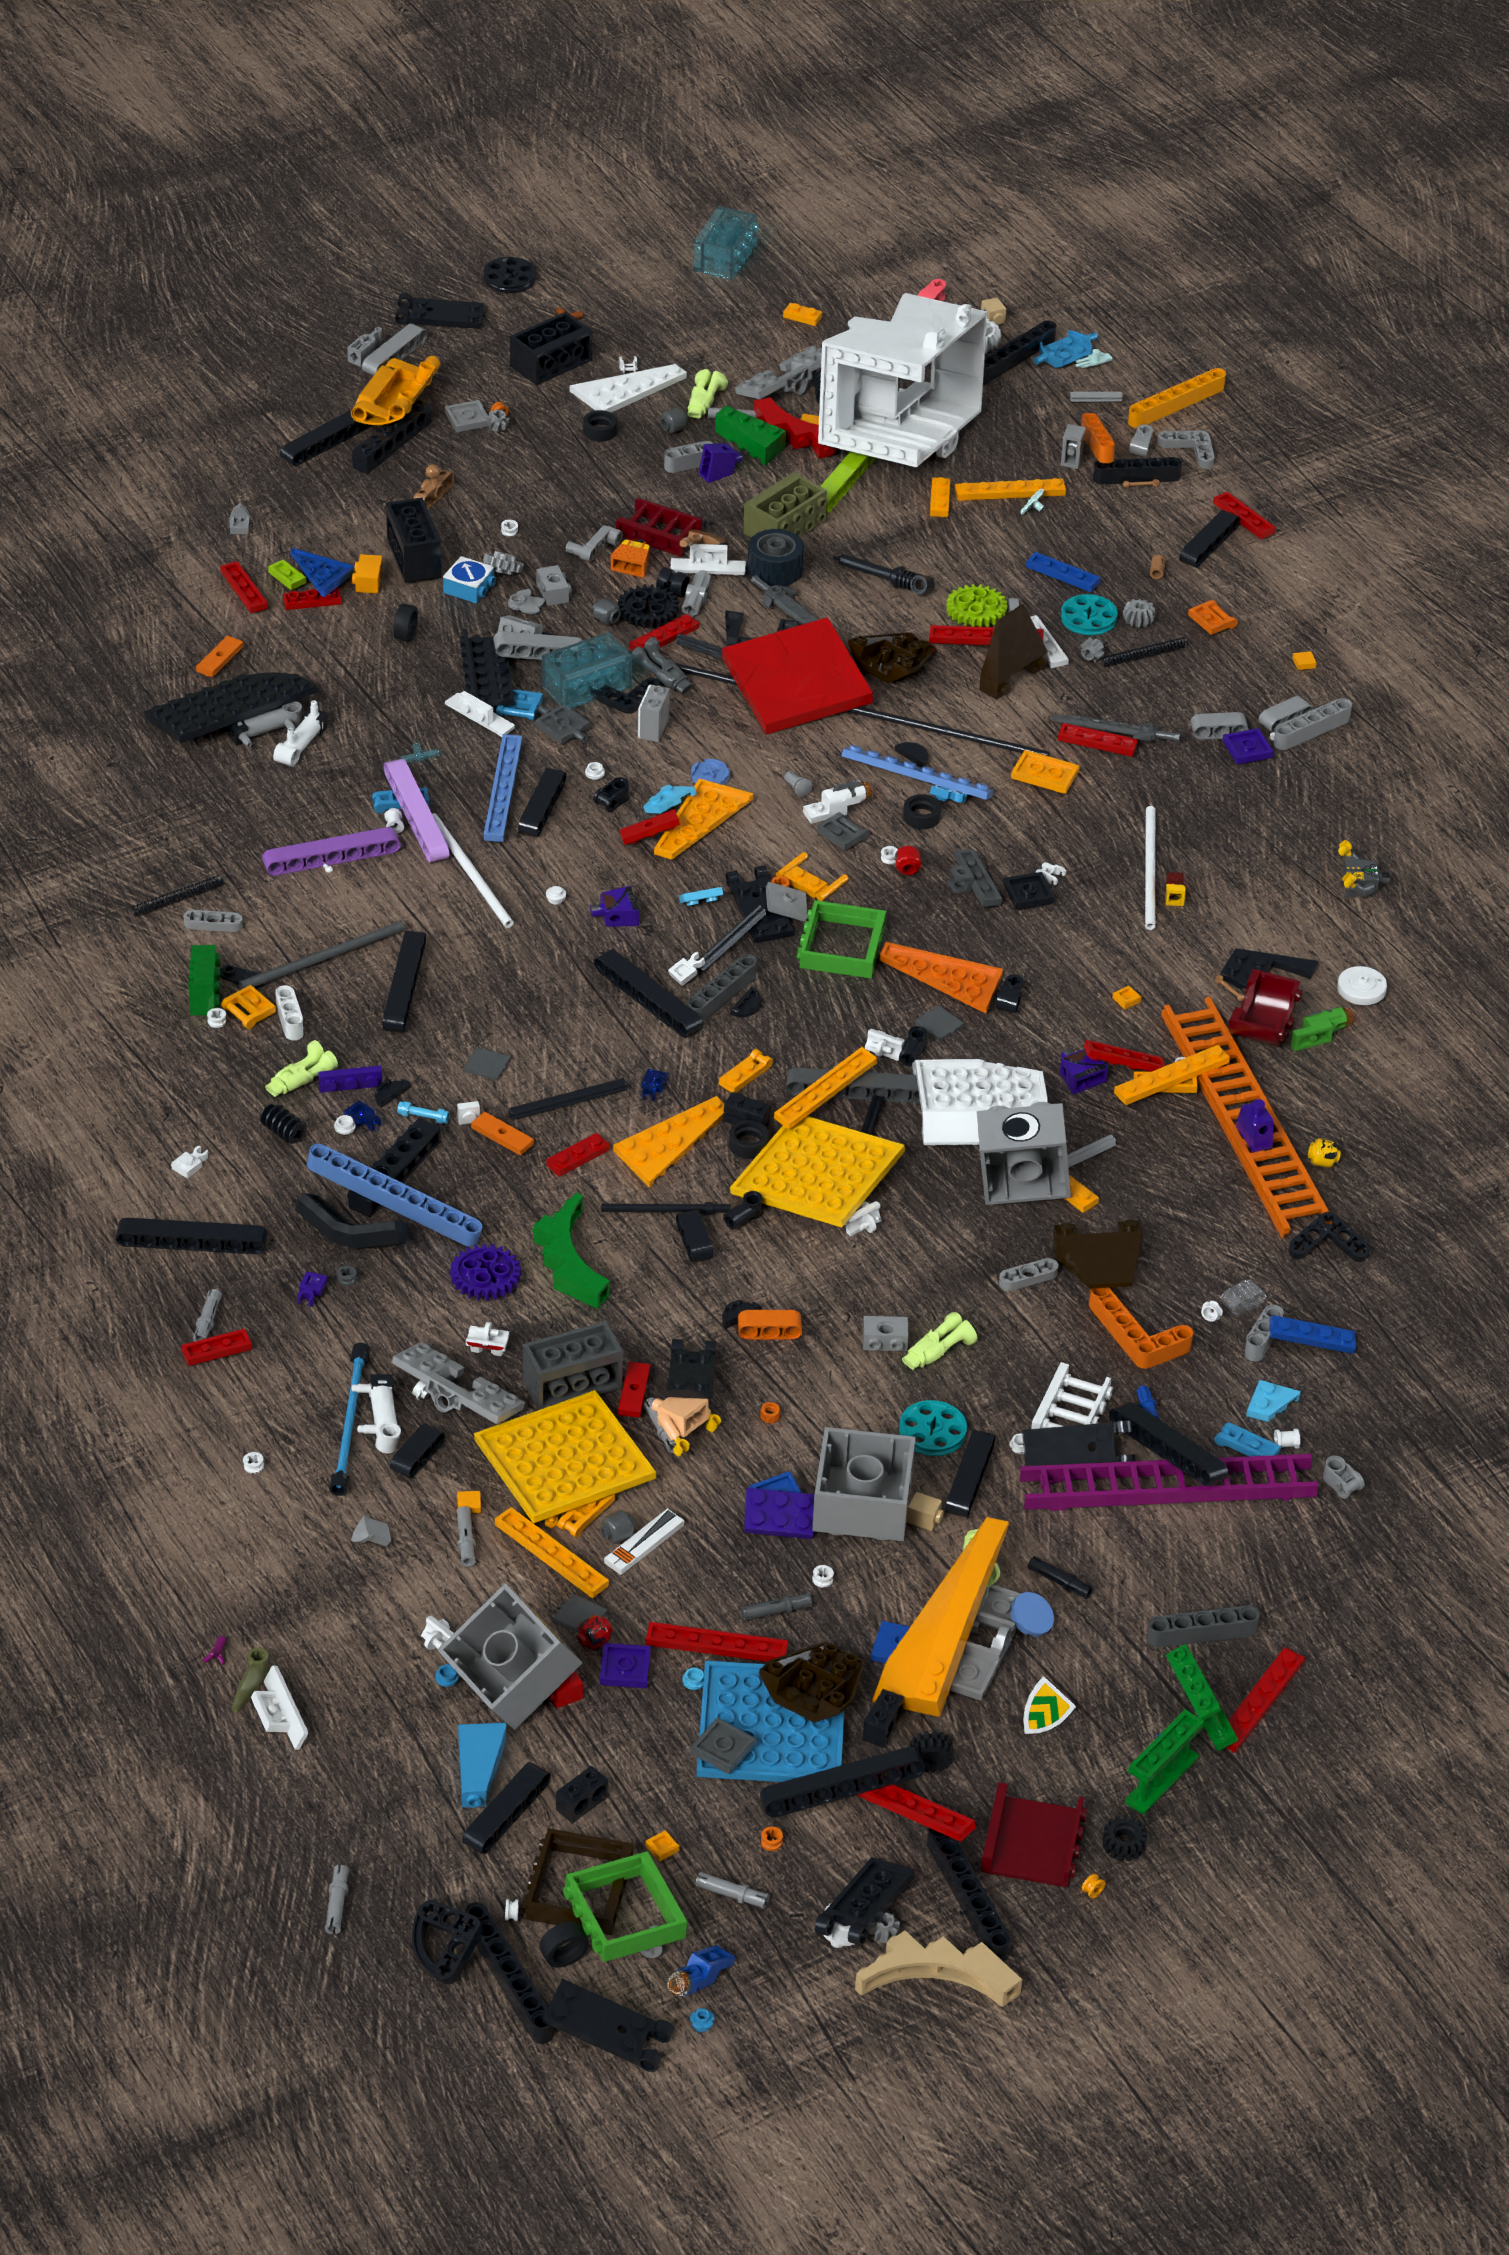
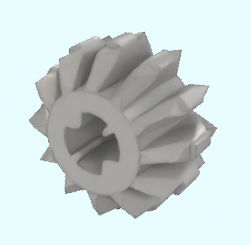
M1140 598L1139 600L1132 599L1131 602H1126L1123 610L1126 624H1131V627L1137 626L1138 628L1141 626L1146 628L1147 625H1152L1155 617L1153 603H1148L1147 600L1142 601Z

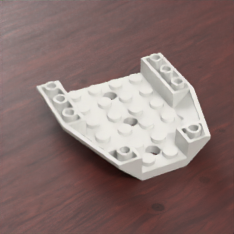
M980 1059L915 1060L912 1064L913 1075L917 1077L924 1145H979L977 1111L988 1110L994 1106L1016 1108L1031 1106L1037 1102H1047L1043 1071L1010 1067L1001 1063L985 1062Z

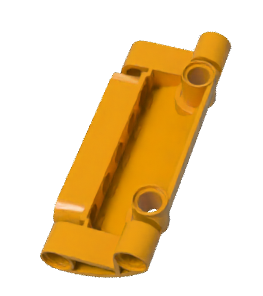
M429 356L425 361L420 362L419 367L396 358L390 359L385 366L381 365L360 393L356 405L351 411L352 418L357 422L369 425L389 424L402 419L406 413L411 411L413 403L424 388L431 384L432 377L440 368V360L435 356Z

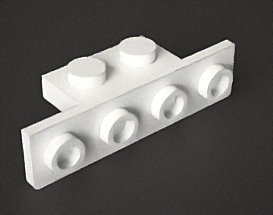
M693 544L690 545V559L671 558V569L675 570L676 573L678 571L682 573H698L700 570H705L708 574L737 576L745 575L746 561L727 560L728 545Z
M466 691L456 693L445 701V705L501 737L503 734H508L515 729L513 723L495 714L492 706Z
M272 1665L264 1679L268 1691H254L251 1699L266 1732H287L294 1749L299 1750L307 1738L308 1730L278 1666Z

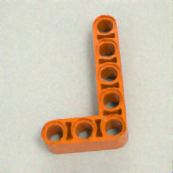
M1109 1287L1090 1288V1309L1138 1367L1143 1369L1151 1368L1191 1351L1193 1330L1191 1327L1179 1325L1149 1337Z

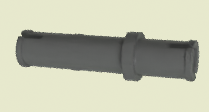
M807 1592L791 1597L784 1595L781 1599L741 1606V1616L743 1621L782 1612L789 1614L792 1613V1610L812 1607L811 1597Z

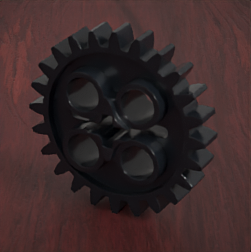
M644 584L643 588L636 585V589L630 587L629 592L624 591V595H620V599H618L621 617H624V621L629 620L630 625L636 623V627L643 625L644 629L647 626L653 629L654 625L661 627V624L665 625L668 621H673V618H677V613H679V600H677V596H673V592H668V588L661 590V586L654 588L653 584L650 587ZM651 597V601L649 604V613L648 615H646L648 607V598Z

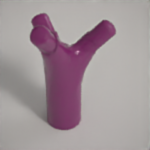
M218 1637L212 1651L203 1659L204 1663L216 1657L221 1665L225 1664L222 1655L227 1641L225 1637Z

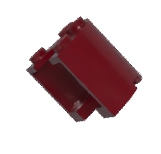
M1253 969L1247 981L1246 995L1240 1008L1235 1007L1229 1020V1033L1277 1047L1282 1043H1286L1289 1034L1287 1030H1292L1294 1024L1292 1016L1296 1002H1300L1302 990H1299L1301 981Z

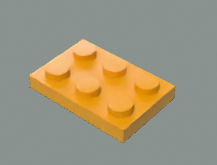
M1024 750L1011 772V779L1066 794L1079 772L1080 765Z

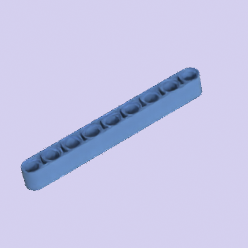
M314 1144L310 1147L307 1167L311 1171L465 1246L473 1247L478 1244L482 1231V1224L479 1220L325 1145Z

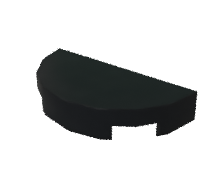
M912 742L895 745L894 751L920 767L927 765L929 754L922 745Z
M751 987L734 1005L730 1015L748 1017L758 1012L762 1002L759 991Z
M391 1079L381 1082L376 1087V1104L380 1108L384 1107L410 1089L411 1082L401 1079V1081H391Z
M742 1300L729 1303L725 1306L722 1314L724 1328L727 1329L737 1324L740 1312L744 1310H762V1306L756 1302L749 1303L742 1302Z

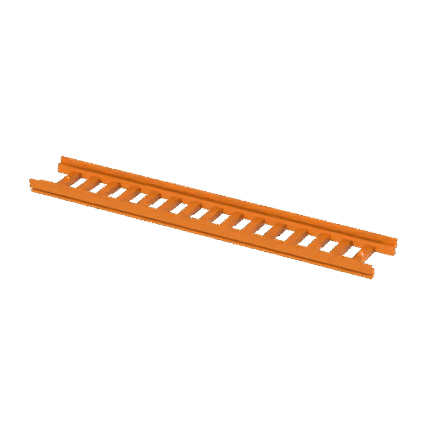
M1211 997L1205 998V1004L1208 1009L1175 1015L1170 1005H1164L1161 1016L1183 1057L1196 1054V1050L1207 1049L1216 1045H1228L1229 1050L1224 1051L1230 1059L1235 1058L1237 1061L1235 1064L1218 1067L1196 1076L1197 1083L1281 1238L1283 1239L1285 1234L1290 1233L1291 1227L1286 1219L1329 1212L1232 1035L1229 1033ZM1208 1018H1213L1214 1023L1193 1026L1183 1029L1180 1025L1182 1023L1193 1022ZM1218 1031L1222 1034L1219 1037L1189 1042L1187 1038ZM1243 1072L1245 1076L1241 1078H1235L1232 1080H1225L1212 1083L1209 1079L1213 1077ZM1245 1086H1250L1252 1089V1091L1242 1092L1241 1094H1232L1219 1097L1217 1093L1219 1091L1240 1088ZM1256 1099L1263 1100L1265 1108L1273 1118V1129L1275 1130L1273 1133V1143L1281 1141L1283 1146L1267 1151L1262 1150L1250 1153L1248 1144L1242 1139L1240 1132L1232 1121L1233 1119H1238L1241 1108L1227 1111L1225 1106ZM1287 1155L1291 1159V1161L1257 1167L1255 1163ZM1297 1170L1299 1174L1285 1179L1265 1181L1263 1178L1266 1175ZM1304 1184L1307 1188L1275 1196L1270 1191ZM1310 1198L1315 1203L1281 1210L1279 1207L1280 1204ZM1331 1220L1328 1221V1222L1325 1221L1327 1224H1331V1225H1332V1221H1331Z

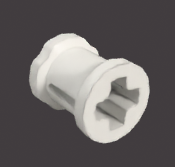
M396 808L386 811L384 814L387 821L386 827L393 828L396 834L401 833L404 830V823L401 821L402 812Z
M1293 1429V1431L1284 1432L1275 1430L1274 1443L1281 1447H1294L1298 1449L1300 1446L1299 1430Z

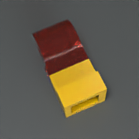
M1167 872L1166 905L1184 906L1185 886L1183 872ZM1176 895L1180 899L1172 900L1169 896Z

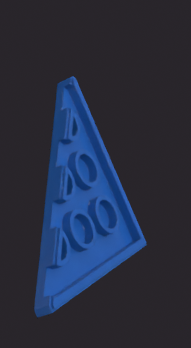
M291 548L290 555L322 597L327 596L355 573V565Z

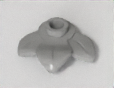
M530 589L520 590L516 594L511 595L508 600V606L511 609L521 610L527 614L539 613V608L545 603L544 598L531 596Z

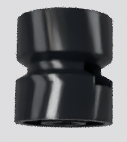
M663 567L658 574L656 588L658 586H661V590L668 588V592H673L674 596L682 598L686 595L687 586L690 584V575L679 571L676 573L673 569Z

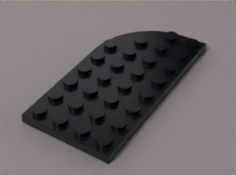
M280 672L251 675L240 674L235 679L221 681L218 685L205 687L196 693H188L185 697L169 700L168 703L161 706H153L150 710L144 711L145 719L179 743H183L317 693L316 685L299 676V674Z

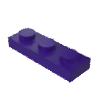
M381 1065L318 1072L320 1093L377 1087L382 1082Z

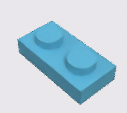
M722 887L682 894L679 895L680 903H687V906L699 904L698 900L706 899V902L717 901L718 896L723 895Z

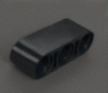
M699 1211L677 1213V1228L690 1262L712 1259V1244Z
M423 1423L395 1453L390 1462V1469L412 1479L440 1449L445 1439V1433Z

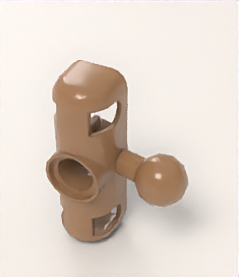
M431 464L426 468V475L431 480L425 479L421 489L413 496V499L422 497L427 510L436 501L440 500L454 484L453 472L447 470L440 471L439 467L435 464Z

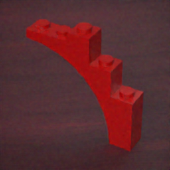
M771 397L754 400L753 410L756 418L785 430L786 438L793 449L811 446L819 459L836 455V450H840L839 448L819 444V425L803 421L788 414Z

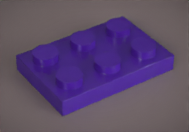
M747 1488L745 1492L744 1533L812 1539L815 1494Z

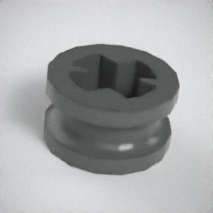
M347 1265L340 1267L337 1270L338 1283L343 1286L355 1284L357 1281L356 1269L353 1266Z

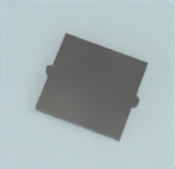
M939 1005L929 1012L925 1011L924 1015L915 1020L916 1025L925 1028L927 1033L939 1041L954 1035V1032L964 1027L962 1021Z
M476 1047L473 1054L468 1057L464 1072L498 1081L503 1071H506L510 1056Z
M572 1594L565 1604L560 1605V1610L553 1617V1622L578 1633V1625L593 1615L604 1617L608 1613V1609L576 1594Z

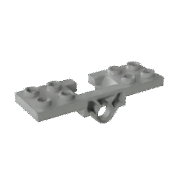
M809 346L803 352L793 354V357L779 364L780 370L786 371V374L779 378L774 376V371L770 370L755 374L750 380H744L735 387L736 394L761 399L776 390L789 391L797 395L803 394L808 381L813 379L812 371L821 367L822 349L816 348V346ZM799 382V389L796 391L795 385Z
M420 1342L393 1356L392 1364L426 1383L425 1391L431 1394L434 1405L440 1412H447L453 1408L461 1411L468 1407L498 1424L524 1409V1401L482 1377L473 1381L472 1388L475 1390L472 1392H468L451 1381L462 1376L465 1367L449 1359L445 1354L430 1348L425 1343ZM442 1396L447 1398L448 1406L442 1402Z
M994 1584L986 1587L971 1631L977 1633L982 1624L997 1629V1636L993 1638L990 1648L967 1641L950 1691L982 1701L1018 1629L1011 1619L1010 1612L1012 1611V1601L1021 1593Z

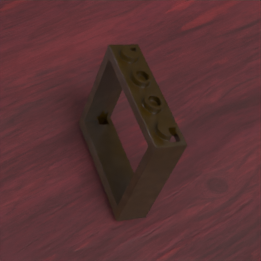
M548 1828L545 1839L540 1840L539 1843L540 1856H535L533 1871L535 1873L529 1876L527 1885L529 1893L523 1896L522 1909H525V1920L558 1925L563 1922H576L582 1927V1922L580 1918L575 1917L573 1909L538 1903L553 1850L615 1861L633 1856L634 1844ZM624 1877L613 1881L604 1915L593 1913L602 1932L606 1935H612L628 1880H624Z

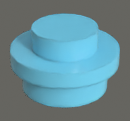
M699 1668L688 1669L683 1675V1685L690 1690L703 1688V1671Z

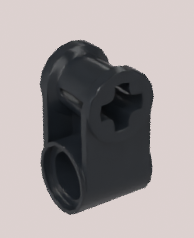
M623 777L613 779L610 783L596 791L593 797L594 803L597 805L601 804L608 812H613L617 807L629 800V782Z
M1012 974L1005 978L1002 989L997 997V1009L1012 1013L1017 1012L1022 997V977Z

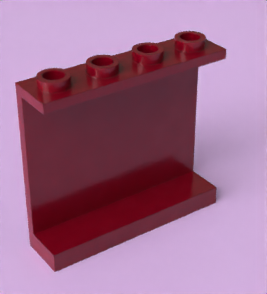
M998 1782L982 1857L981 1872L1068 1888L1069 1878L1074 1879L1076 1864L1072 1863L1073 1859L1078 1860L1080 1845H1076V1841H1081L1084 1826H1080V1822H1085L1087 1808L1083 1807L1084 1797H1079L1077 1808L1009 1797L1007 1796L1008 1784Z

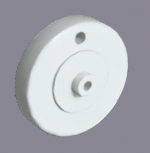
M1356 966L1344 970L1339 975L1337 990L1345 1000L1353 1004L1371 1005L1385 997L1387 981L1375 969Z

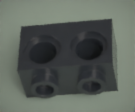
M882 1689L864 1721L863 1741L885 1748L903 1716L904 1696Z
M590 1766L556 1791V1810L573 1824L608 1798V1779L594 1767Z

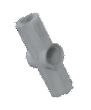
M700 570L698 573H695L692 583L687 586L682 612L691 617L697 615L702 603L706 602L708 587L711 582V575L707 571Z

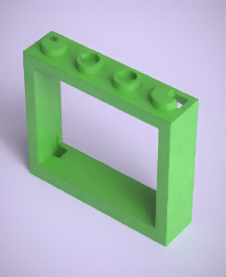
M815 900L812 910H808L807 920L809 921H805V934L801 935L800 946L802 947H798L797 959H800L799 968L872 979L885 929L886 911ZM818 921L873 928L866 959L811 952Z
M648 1851L566 1874L565 1887H563L566 1900L571 1901L575 1917L580 1918L585 1935H589L594 1952L596 1954L599 1953L603 1962L686 1938L687 1920ZM641 1876L667 1924L607 1941L581 1892L612 1884L614 1880L623 1877L626 1880Z

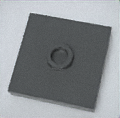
M716 1718L690 1747V1754L730 1775L753 1749L757 1739Z

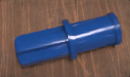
M1141 1385L1136 1391L1140 1401L1139 1407L1159 1419L1155 1408L1157 1403L1152 1398L1149 1387Z

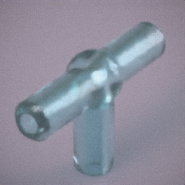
M413 743L414 753L400 756V759H405L406 763L423 761L426 758L439 756V751L437 748L422 751L419 743Z

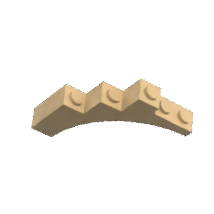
M906 1930L899 1935L892 1936L886 1944V1954L880 1955L868 1967L861 1968L856 1974L855 1990L862 1996L879 1986L898 1980L911 1978L949 1980L969 1986L987 1995L1001 2007L1021 1994L1022 1979L982 1942L975 1947L968 1948L963 1955L944 1936L937 1941L930 1942L924 1948Z

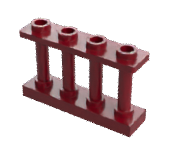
M637 498L635 500L634 515L629 520L619 517L616 520V529L623 532L622 538L635 542L637 539H643L652 548L682 557L685 554V547L680 546V541L683 538H687L691 530L702 531V519ZM641 517L650 519L646 525L637 523ZM658 522L666 524L663 530L655 529L653 527ZM674 527L683 530L679 536L670 533Z

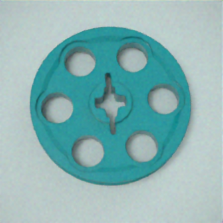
M1083 594L1071 597L1064 602L1061 608V621L1066 628L1075 633L1100 635L1114 628L1117 623L1118 612L1116 606L1110 600L1098 595Z
M926 1400L917 1402L909 1406L900 1418V1435L920 1437L924 1440L920 1443L915 1442L914 1451L922 1455L943 1456L959 1449L966 1438L967 1423L965 1417L957 1408L942 1401ZM929 1410L931 1414L924 1415L920 1411ZM950 1414L953 1418L945 1419L942 1415ZM912 1421L915 1422L917 1425L910 1427L907 1426L905 1423ZM934 1421H936L935 1429H933V1433L931 1435V1427H933ZM958 1430L961 1433L958 1435H953L949 1431ZM941 1441L946 1445L940 1447L935 1445V1443Z

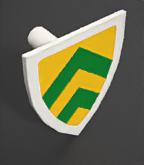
M1044 1676L1035 1685L1025 1706L1023 1718L1025 1734L1041 1733L1056 1727L1076 1707Z

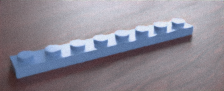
M506 734L502 736L485 824L484 841L504 842L522 746V736Z
M850 745L844 748L842 752L843 757L985 800L993 795L994 790L989 789L986 784L977 783L976 785L970 783V780L967 778L959 777V779H956L947 772L936 773L930 767H916V764L913 762L904 761L903 763L897 761L898 758L893 756L883 757L877 751L868 750L866 752L857 745Z

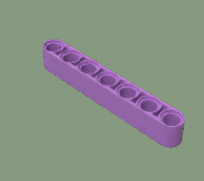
M385 827L270 849L263 853L262 860L268 874L276 876L323 867L324 863L329 866L392 854L400 849L401 844L395 830L391 827Z

